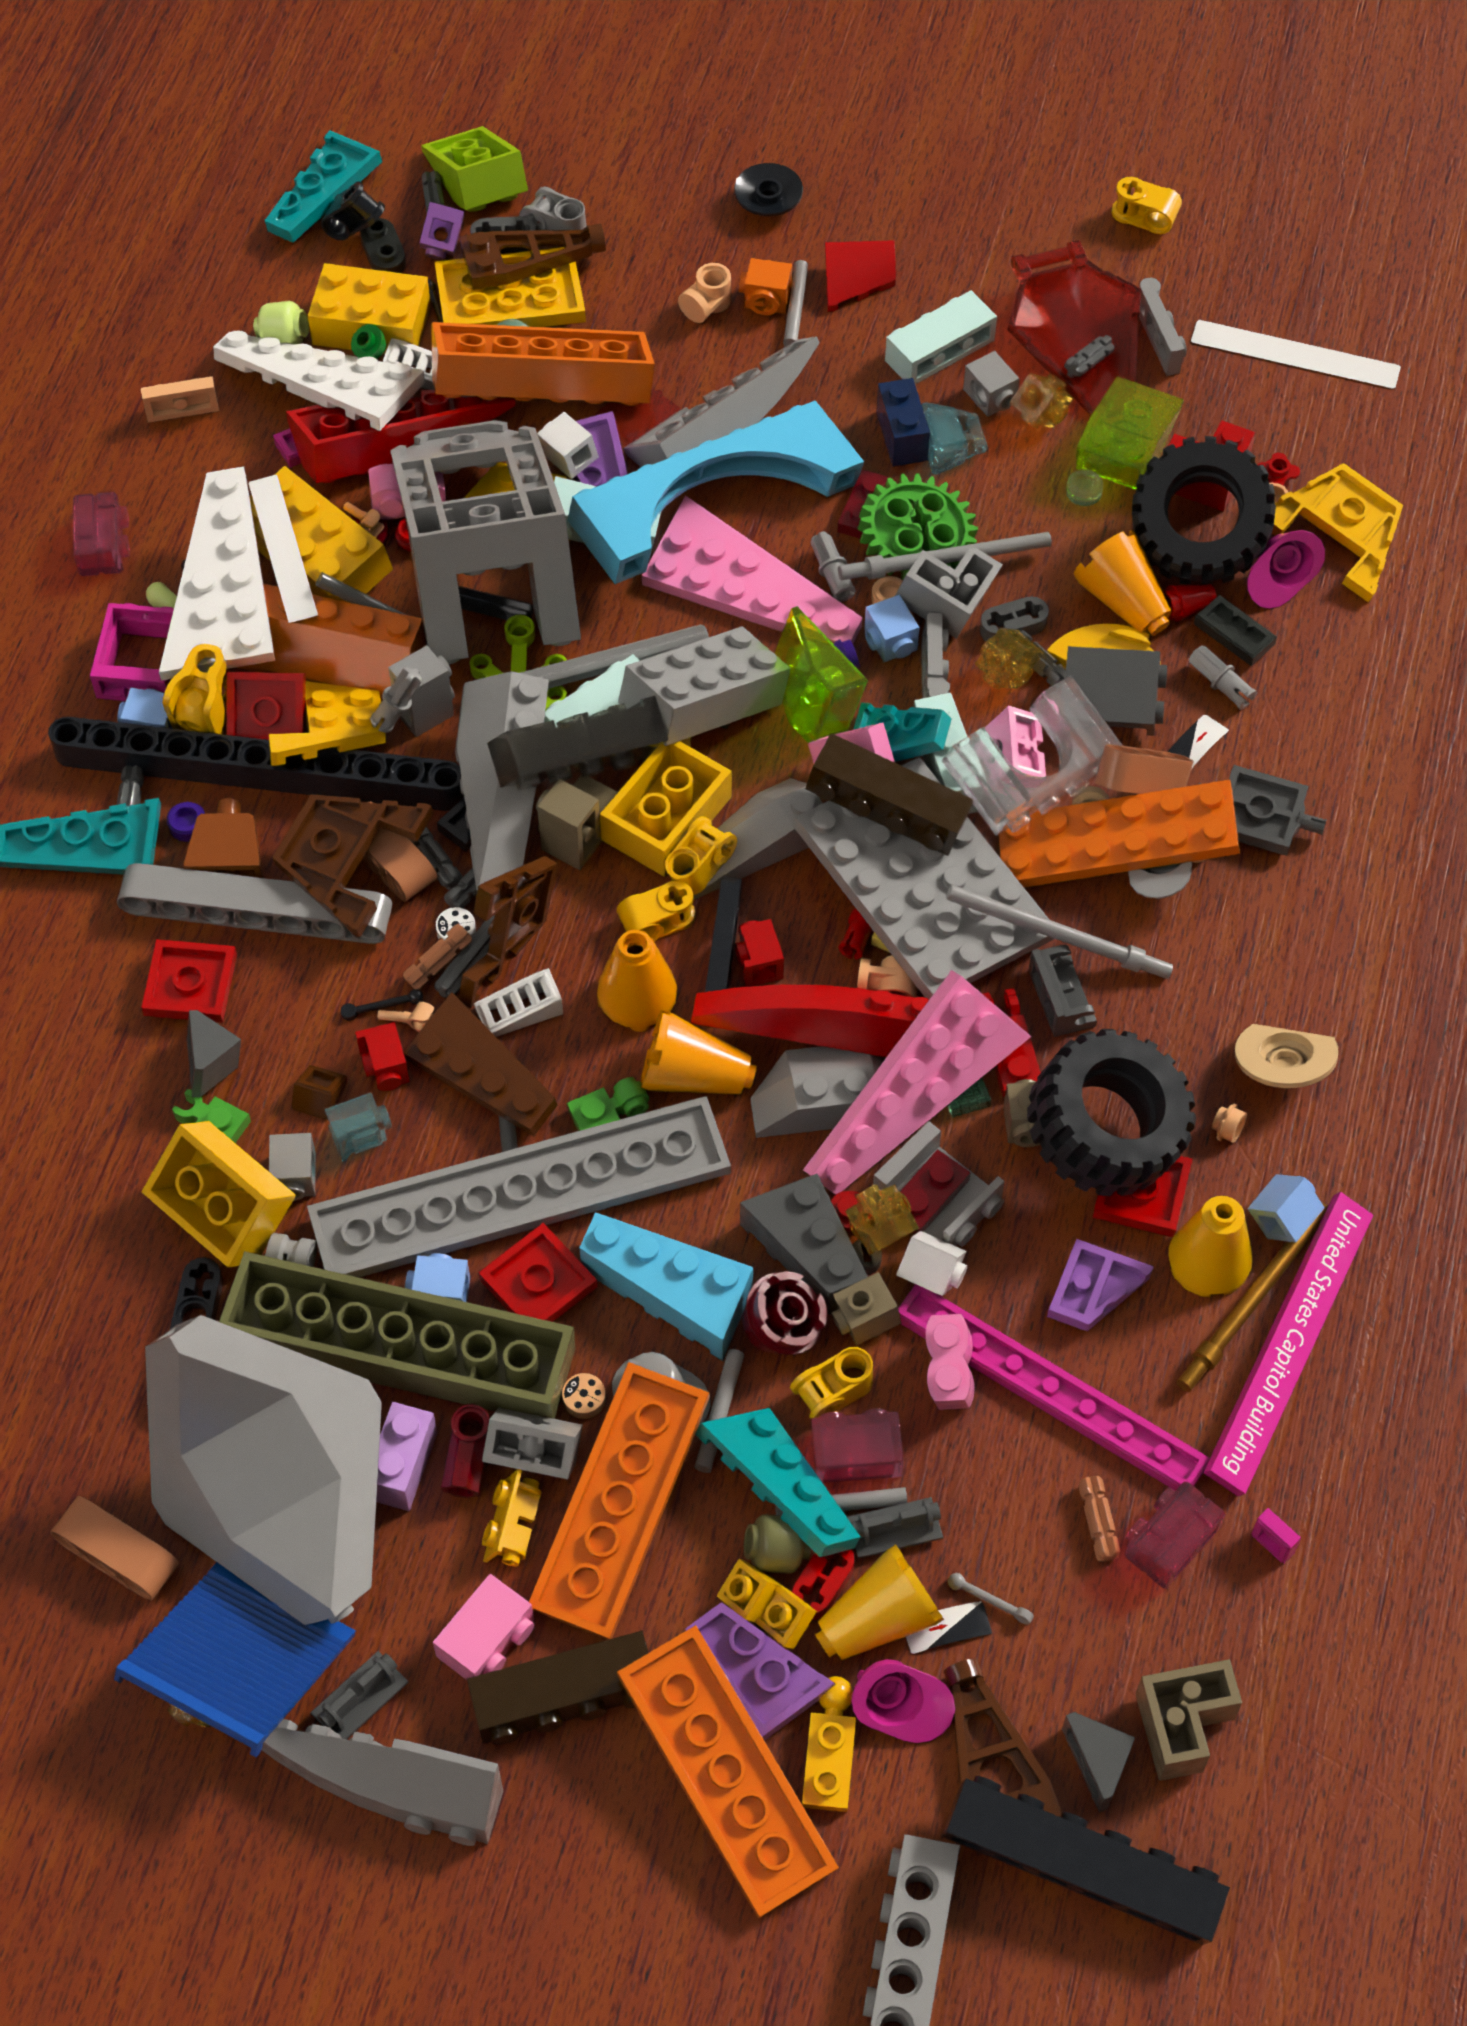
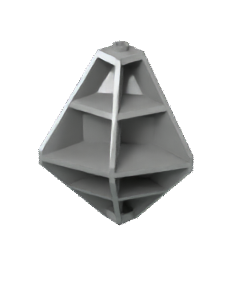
M202 1315L174 1326L145 1346L152 1504L164 1524L304 1625L327 1619L332 1624L352 1613L354 1608L351 1604L372 1586L382 1402L370 1381Z

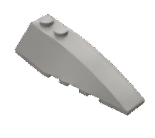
M817 336L794 341L759 363L762 368L761 370L757 367L743 372L731 379L734 386L729 385L717 391L713 390L702 397L705 403L691 409L684 407L623 448L624 452L640 467L647 464L653 465L668 459L677 452L683 453L698 447L705 441H713L729 435L735 429H744L759 423L799 376L820 343Z
M510 671L466 682L463 686L455 754L461 771V793L465 797V820L467 829L470 830L472 843L470 852L476 891L482 883L523 866L539 768L548 679Z
M283 1719L263 1742L262 1751L309 1782L359 1807L404 1822V1827L410 1831L425 1835L430 1834L431 1830L447 1833L450 1840L467 1846H474L476 1841L486 1844L489 1842L503 1795V1786L497 1763L399 1739H394L392 1747H386L373 1741L374 1737L371 1734L354 1732L350 1740L342 1739L330 1727L315 1724L308 1726L306 1732L297 1731L298 1726L286 1719Z

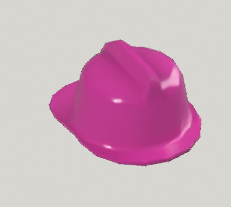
M1305 530L1282 533L1272 537L1267 542L1263 554L1250 569L1247 578V590L1251 599L1260 607L1269 609L1280 607L1289 601L1320 572L1325 561V548L1321 539L1314 533Z
M888 1659L877 1661L866 1668V1670H859L857 1675L858 1682L854 1686L851 1702L854 1714L866 1726L903 1741L921 1743L931 1741L942 1735L952 1723L955 1713L954 1697L946 1684L934 1676L906 1666L897 1660Z

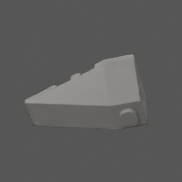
M790 778L758 792L717 828L723 833L731 832L737 837V846L731 858L721 866L701 893L693 895V900L719 889L722 877L743 878L809 848L792 826L796 816L823 804L816 794L805 789L807 783ZM693 868L684 870L681 875L688 874Z

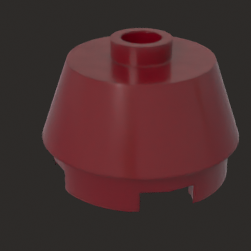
M789 1271L771 1273L760 1278L752 1286L744 1307L742 1323L746 1336L758 1349L767 1353L795 1355L809 1350L819 1339L822 1328L826 1325L827 1307L821 1293L816 1295L813 1289L801 1280L804 1278L803 1275Z

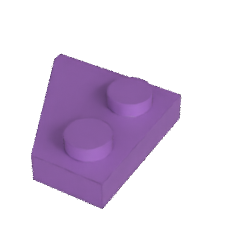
M1076 1239L1048 1310L1047 1317L1088 1331L1147 1282L1152 1274L1153 1266Z

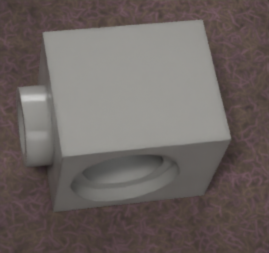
M993 351L965 365L963 390L983 413L989 417L1000 410L1009 409L1017 402L1020 378L997 352Z
M311 1133L269 1135V1172L296 1195L293 1201L300 1200L306 1196H315L316 1151Z

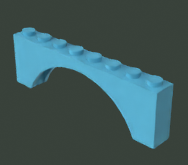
M815 400L802 406L796 405L787 412L777 416L766 417L759 423L744 429H735L729 435L719 439L705 441L698 447L686 452H677L668 459L653 465H644L635 472L622 477H614L607 483L592 489H583L572 496L567 521L613 583L617 584L646 572L652 550L651 527L656 518L677 496L699 484L730 476L759 475L789 480L829 497L855 486L864 461Z

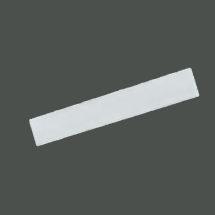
M273 475L250 481L249 487L288 622L292 623L317 616L318 612L278 476Z

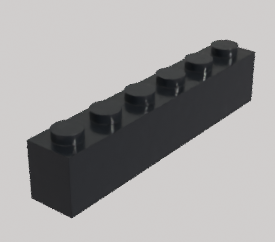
M975 1776L973 1781L966 1778L960 1784L941 1837L1201 1945L1212 1942L1230 1887L1218 1883L1220 1878L1218 1874L1199 1866H1193L1192 1871L1174 1864L1176 1858L1173 1855L1159 1849L1149 1848L1148 1853L1131 1847L1132 1839L1112 1830H1105L1104 1835L1087 1828V1820L1075 1814L1062 1812L1059 1817L1044 1811L1045 1804L1034 1797L1025 1794H1018L1017 1799L999 1792L1001 1789L1000 1784L985 1777Z

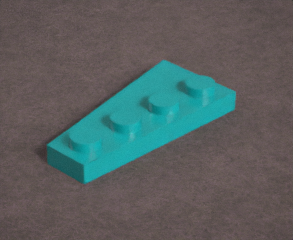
M770 1408L700 1423L695 1435L705 1445L712 1442L723 1453L720 1460L733 1472L740 1469L754 1483L751 1490L763 1502L767 1500L775 1504L783 1512L780 1519L787 1523L819 1557L855 1548L860 1535Z

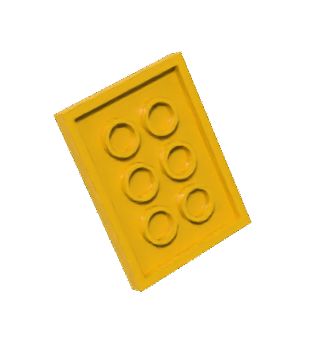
M565 248L542 249L539 251L544 256ZM530 251L501 254L503 263L515 264L527 260L531 257ZM464 258L435 262L443 323L497 325L506 319H517L529 327H549L586 322L576 261L510 284L476 290L472 288Z

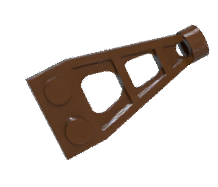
M601 224L588 225L582 230L490 231L459 236L460 248L473 290L510 284L590 257L592 254L606 251L605 237ZM538 246H564L565 249L542 256ZM508 247H523L530 251L531 257L515 264L503 263L500 250Z
M963 1660L947 1667L944 1670V1675L954 1697L955 1704L953 1721L959 1785L966 1778L973 1781L975 1776H980V1767L983 1762L1004 1757L1013 1764L1022 1778L1021 1789L1006 1795L1017 1799L1018 1794L1034 1797L1045 1804L1044 1811L1060 1817L1062 1812L1050 1779L985 1683L978 1660ZM975 1686L974 1690L969 1693L961 1691V1689ZM987 1714L991 1717L1000 1734L1001 1742L976 1750L971 1743L968 1720ZM976 1851L977 1856L982 1855V1853Z

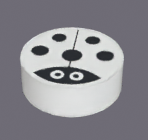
M459 907L443 911L436 920L438 939L442 938L445 940L448 937L446 933L456 924L463 926L473 937L476 933L473 915L468 910Z

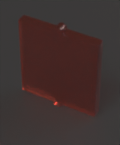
M652 388L650 403L628 406L620 402H608L595 416L613 411L618 433L632 443L681 410V408L664 397L661 390L656 391Z

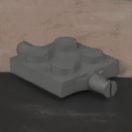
M1233 765L1229 780L1231 781L1239 842L1287 856L1292 838L1299 832L1300 828L1320 835L1323 834L1327 819L1304 814V800L1309 786Z

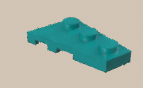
M861 702L853 730L884 723L893 758L897 762L943 750L952 718L941 709L910 707L908 710H898L894 705L885 704L882 708H875L871 703Z

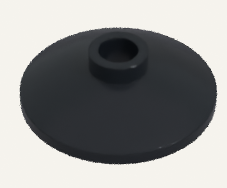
M762 163L747 168L738 176L735 182L734 193L737 202L745 210L760 216H778L791 211L799 204L803 195V184L800 177L792 169L780 164Z

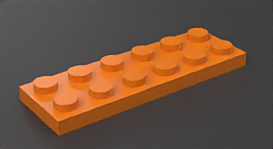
M1230 780L997 817L1000 858L1024 888L1240 854Z
M628 1362L530 1597L529 1603L532 1604L533 1611L600 1638L612 1639L709 1401V1392Z
M696 1625L617 1671L619 1680L757 1918L765 1915L839 1868Z

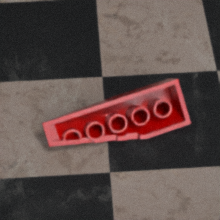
M435 389L422 390L421 397L410 398L381 431L370 427V420L360 416V419L355 421L346 417L345 409L340 407L325 408L321 405H313L286 411V416L302 467L316 484L331 483L338 478L351 475H366L370 468L378 465L393 464L390 450L399 445H404L407 448L414 444V436L423 431L492 421L515 406V399L512 397H497L493 400H485L478 396L464 395L459 398H447L443 395L435 394Z
M780 984L737 987L696 993L691 1024L887 1057L930 999L902 996L885 990L874 991L828 985Z

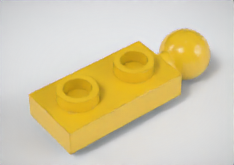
M832 1676L828 1679L836 1685L825 1692L819 1699L820 1705L825 1709V1714L811 1713L802 1806L810 1809L847 1812L856 1717L843 1716V1711L852 1703L853 1688L846 1679Z

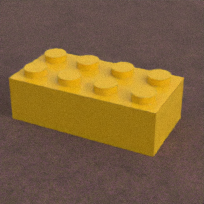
M286 466L274 474L278 476L313 595L345 601L316 586V581L322 572L367 594L393 570L383 543ZM251 495L250 504L257 548L263 556L270 560Z

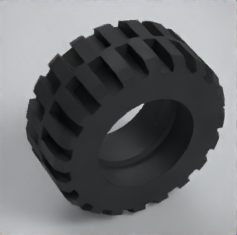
M1205 436V442L1195 443L1194 437L1183 439V446L1176 448L1174 444H1171L1164 448L1163 455L1159 459L1154 456L1148 462L1145 474H1140L1132 500L1133 529L1139 537L1151 566L1157 565L1160 568V574L1168 579L1173 575L1180 578V584L1191 585V581H1200L1201 584H1211L1212 586L1214 580L1222 579L1224 584L1234 580V574L1240 571L1244 574L1252 567L1253 561L1263 554L1268 539L1271 538L1276 510L1274 502L1275 491L1273 484H1269V474L1263 465L1258 466L1255 463L1256 456L1248 449L1243 453L1237 450L1238 443L1227 439L1225 445L1216 443V437ZM1197 482H1211L1226 488L1236 498L1239 507V517L1234 529L1226 536L1211 542H1195L1182 537L1171 527L1168 518V506L1171 498L1177 491Z
M1101 1029L1097 1034L1089 1031L1080 1034L1075 1041L1070 1040L1058 1051L1037 1077L1038 1080L1032 1086L1029 1095L1030 1102L1032 1103L1027 1108V1120L1029 1123L1035 1124L1031 1128L1030 1134L1035 1144L1040 1143L1043 1148L1039 1153L1046 1163L1051 1161L1058 1168L1055 1173L1065 1180L1067 1177L1076 1181L1074 1186L1086 1192L1091 1187L1096 1188V1194L1102 1196H1111L1116 1190L1118 1195H1130L1137 1189L1144 1190L1152 1185L1175 1163L1188 1147L1192 1139L1190 1132L1195 1128L1196 1123L1195 1113L1190 1112L1196 1106L1192 1091H1186L1185 1087L1189 1082L1184 1072H1178L1173 1066L1176 1061L1168 1053L1165 1056L1156 1049L1158 1045L1149 1039L1142 1042L1137 1039V1034L1123 1031L1121 1035H1116V1030ZM1090 1086L1102 1087L1121 1096L1136 1114L1140 1127V1138L1123 1139L1102 1130L1086 1111L1082 1098V1088Z

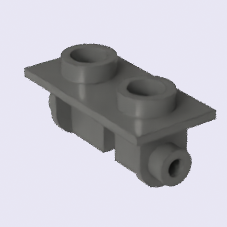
M932 1497L847 1517L860 1535V1539L855 1546L858 1559L884 1553L895 1544L899 1549L943 1539L939 1524L941 1519L940 1509L937 1502L933 1503Z
M377 1651L311 1712V1715L322 1726L330 1727L334 1732L338 1733L342 1739H349L354 1732L362 1727L409 1682L396 1669L398 1667L388 1654L382 1655Z

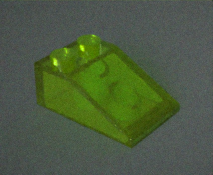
M1117 376L1090 417L1077 445L1076 469L1136 490L1137 480L1140 474H1145L1147 471L1148 462L1154 456L1159 459L1184 404V399Z
M798 606L793 607L786 621L775 654L791 668L782 700L788 722L809 743L829 736L831 733L837 734L848 731L868 679Z

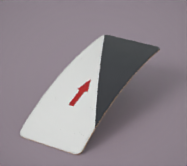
M1203 715L1176 741L1168 752L1192 759L1194 761L1193 768L1204 754L1229 730L1208 715Z
M979 1601L938 1610L944 1618L943 1621L936 1626L906 1636L911 1653L916 1654L945 1644L990 1635L992 1630L984 1604Z

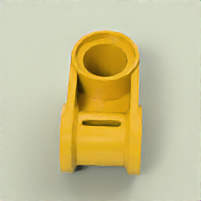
M1125 177L1117 183L1116 193L1118 199L1114 202L1111 213L1113 218L1120 223L1130 224L1161 235L1166 234L1172 228L1182 205V199L1176 191L1170 188L1160 187L1136 177ZM1134 187L1135 192L1131 195L1132 188ZM1128 206L1127 213L1125 214L1124 208Z
M705 816L697 818L689 827L686 835L665 860V868L672 881L677 880L688 884L692 889L693 895L701 893L721 866L733 855L737 846V837L731 832L723 833L712 826L711 820ZM693 868L688 874L681 875L684 870Z
M677 880L667 882L662 886L641 894L631 895L620 902L616 910L626 932L629 930L644 931L654 942L662 937L689 928L695 921L696 916L695 908L692 905L694 897L691 887L685 882ZM671 891H673V895H674V898H673V899H671V897H670V892H671ZM681 913H683V920H680Z
M859 1347L843 1349L840 1353L818 1366L811 1367L797 1376L791 1383L790 1389L794 1395L802 1397L811 1411L809 1417L813 1423H822L836 1415L844 1407L865 1396L871 1390L873 1385V1361L870 1354ZM849 1368H859L864 1374L858 1378H849L843 1372Z

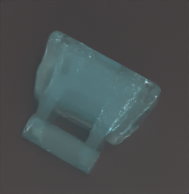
M922 403L930 431L928 462L933 474L937 475L959 466L974 455L983 454L988 450L977 413H969L939 404Z

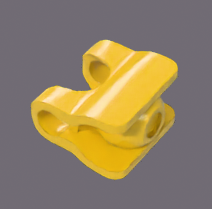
M200 644L192 648L182 670L167 685L162 704L173 729L226 735L227 690L224 695L221 693L222 687L227 689V675H225L227 665L219 647L210 644ZM213 658L215 663L209 667L208 672L198 670V664L202 659Z

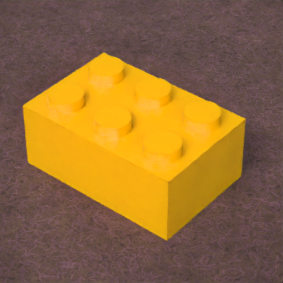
M324 263L308 313L312 345L352 350L351 341L354 333L360 327L372 324L381 329L384 334L386 348L383 354L386 353L391 338L419 346L431 307L428 277Z
M681 741L667 746L661 742L600 813L601 840L665 877L668 874L665 868V860L686 835L691 824L701 816H705L712 821L732 797V771Z
M210 1121L179 1124L141 1191L228 1268L240 1265L244 1251L262 1255L271 1235L275 1233L296 1197L290 1189Z

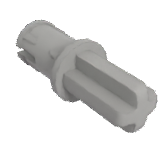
M825 531L819 532L811 538V546L820 564L818 567L819 574L825 577L833 598L839 602L847 601L855 595L856 589L850 579L840 580L838 577L837 568L839 565L847 564L846 559L839 555L831 535Z
M1201 645L1193 651L1189 658L1190 664L1211 682L1213 690L1219 689L1240 710L1250 704L1239 694L1240 691L1253 701L1257 691L1252 689L1234 672L1235 668L1233 665L1227 666L1206 646Z
M404 667L392 686L385 688L383 691V700L370 718L374 727L378 725L382 718L385 719L379 731L385 733L392 731L402 712L410 709L412 705L411 698L423 681L417 668Z

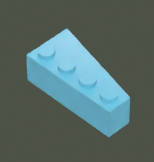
M595 1212L579 1247L580 1262L599 1282L624 1298L629 1297L644 1307L645 1312L656 1319L660 1317L679 1329L681 1335L692 1342L696 1340L710 1349L712 1355L723 1361L743 1314L748 1294L753 1286V1267Z

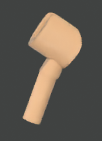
M349 502L344 504L343 509L361 521L359 525L377 538L384 529L383 523L378 522L380 520L379 512L371 509L367 513Z
M419 1002L412 1013L379 1010L378 1020L407 1023L411 1028L420 1032L433 1016L434 1007L429 1003Z

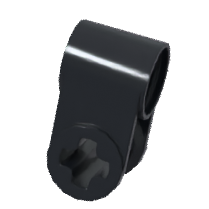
M360 181L355 182L347 190L337 194L322 219V229L331 238L342 241L346 240L362 229L372 226L384 212L385 205L381 201L376 202L363 190L364 185Z

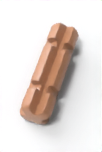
M459 924L454 925L446 933L448 937L445 940L440 938L418 958L420 961L418 965L413 963L403 972L404 979L412 988L420 990L429 982L427 977L430 974L435 976L457 956L456 950L460 949L462 951L472 942L471 935L463 926Z
M1100 1476L1085 1477L1080 1480L1079 1491L1082 1501H1085V1506L1083 1507L1091 1539L1095 1540L1093 1547L1096 1558L1100 1562L1115 1560L1119 1558L1121 1550L1118 1538L1114 1536V1531L1116 1530L1108 1499L1104 1497L1106 1491L1103 1479Z

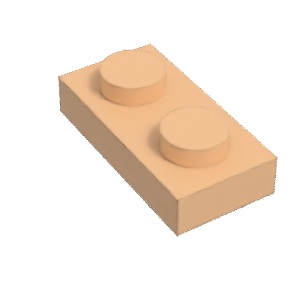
M212 376L141 388L148 423L219 411Z

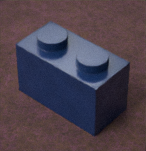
M909 378L878 383L876 413L892 466L928 461L930 431L914 379Z

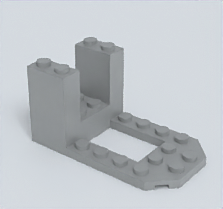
M493 420L423 431L414 436V444L407 448L404 445H399L390 450L407 523L426 644L437 657L443 656L448 664L456 663L463 658H469L456 574L464 573L465 575L474 576L482 574L487 569L502 567L503 569L511 570L527 563L534 615L543 644L564 646L574 640L581 639L565 512L536 428L522 426L518 428L519 431L508 429L507 422ZM506 461L515 490L442 502L434 472L439 471L443 474H452L464 467L489 468L495 466L497 462Z

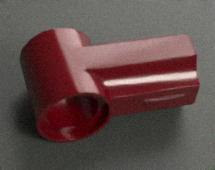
M466 1404L458 1408L451 1419L452 1435L441 1489L443 1492L452 1494L455 1497L470 1499L471 1497L480 1496L486 1462H482L490 1419L487 1411L481 1406ZM471 1423H478L483 1426L482 1431L475 1436L462 1434L463 1429Z

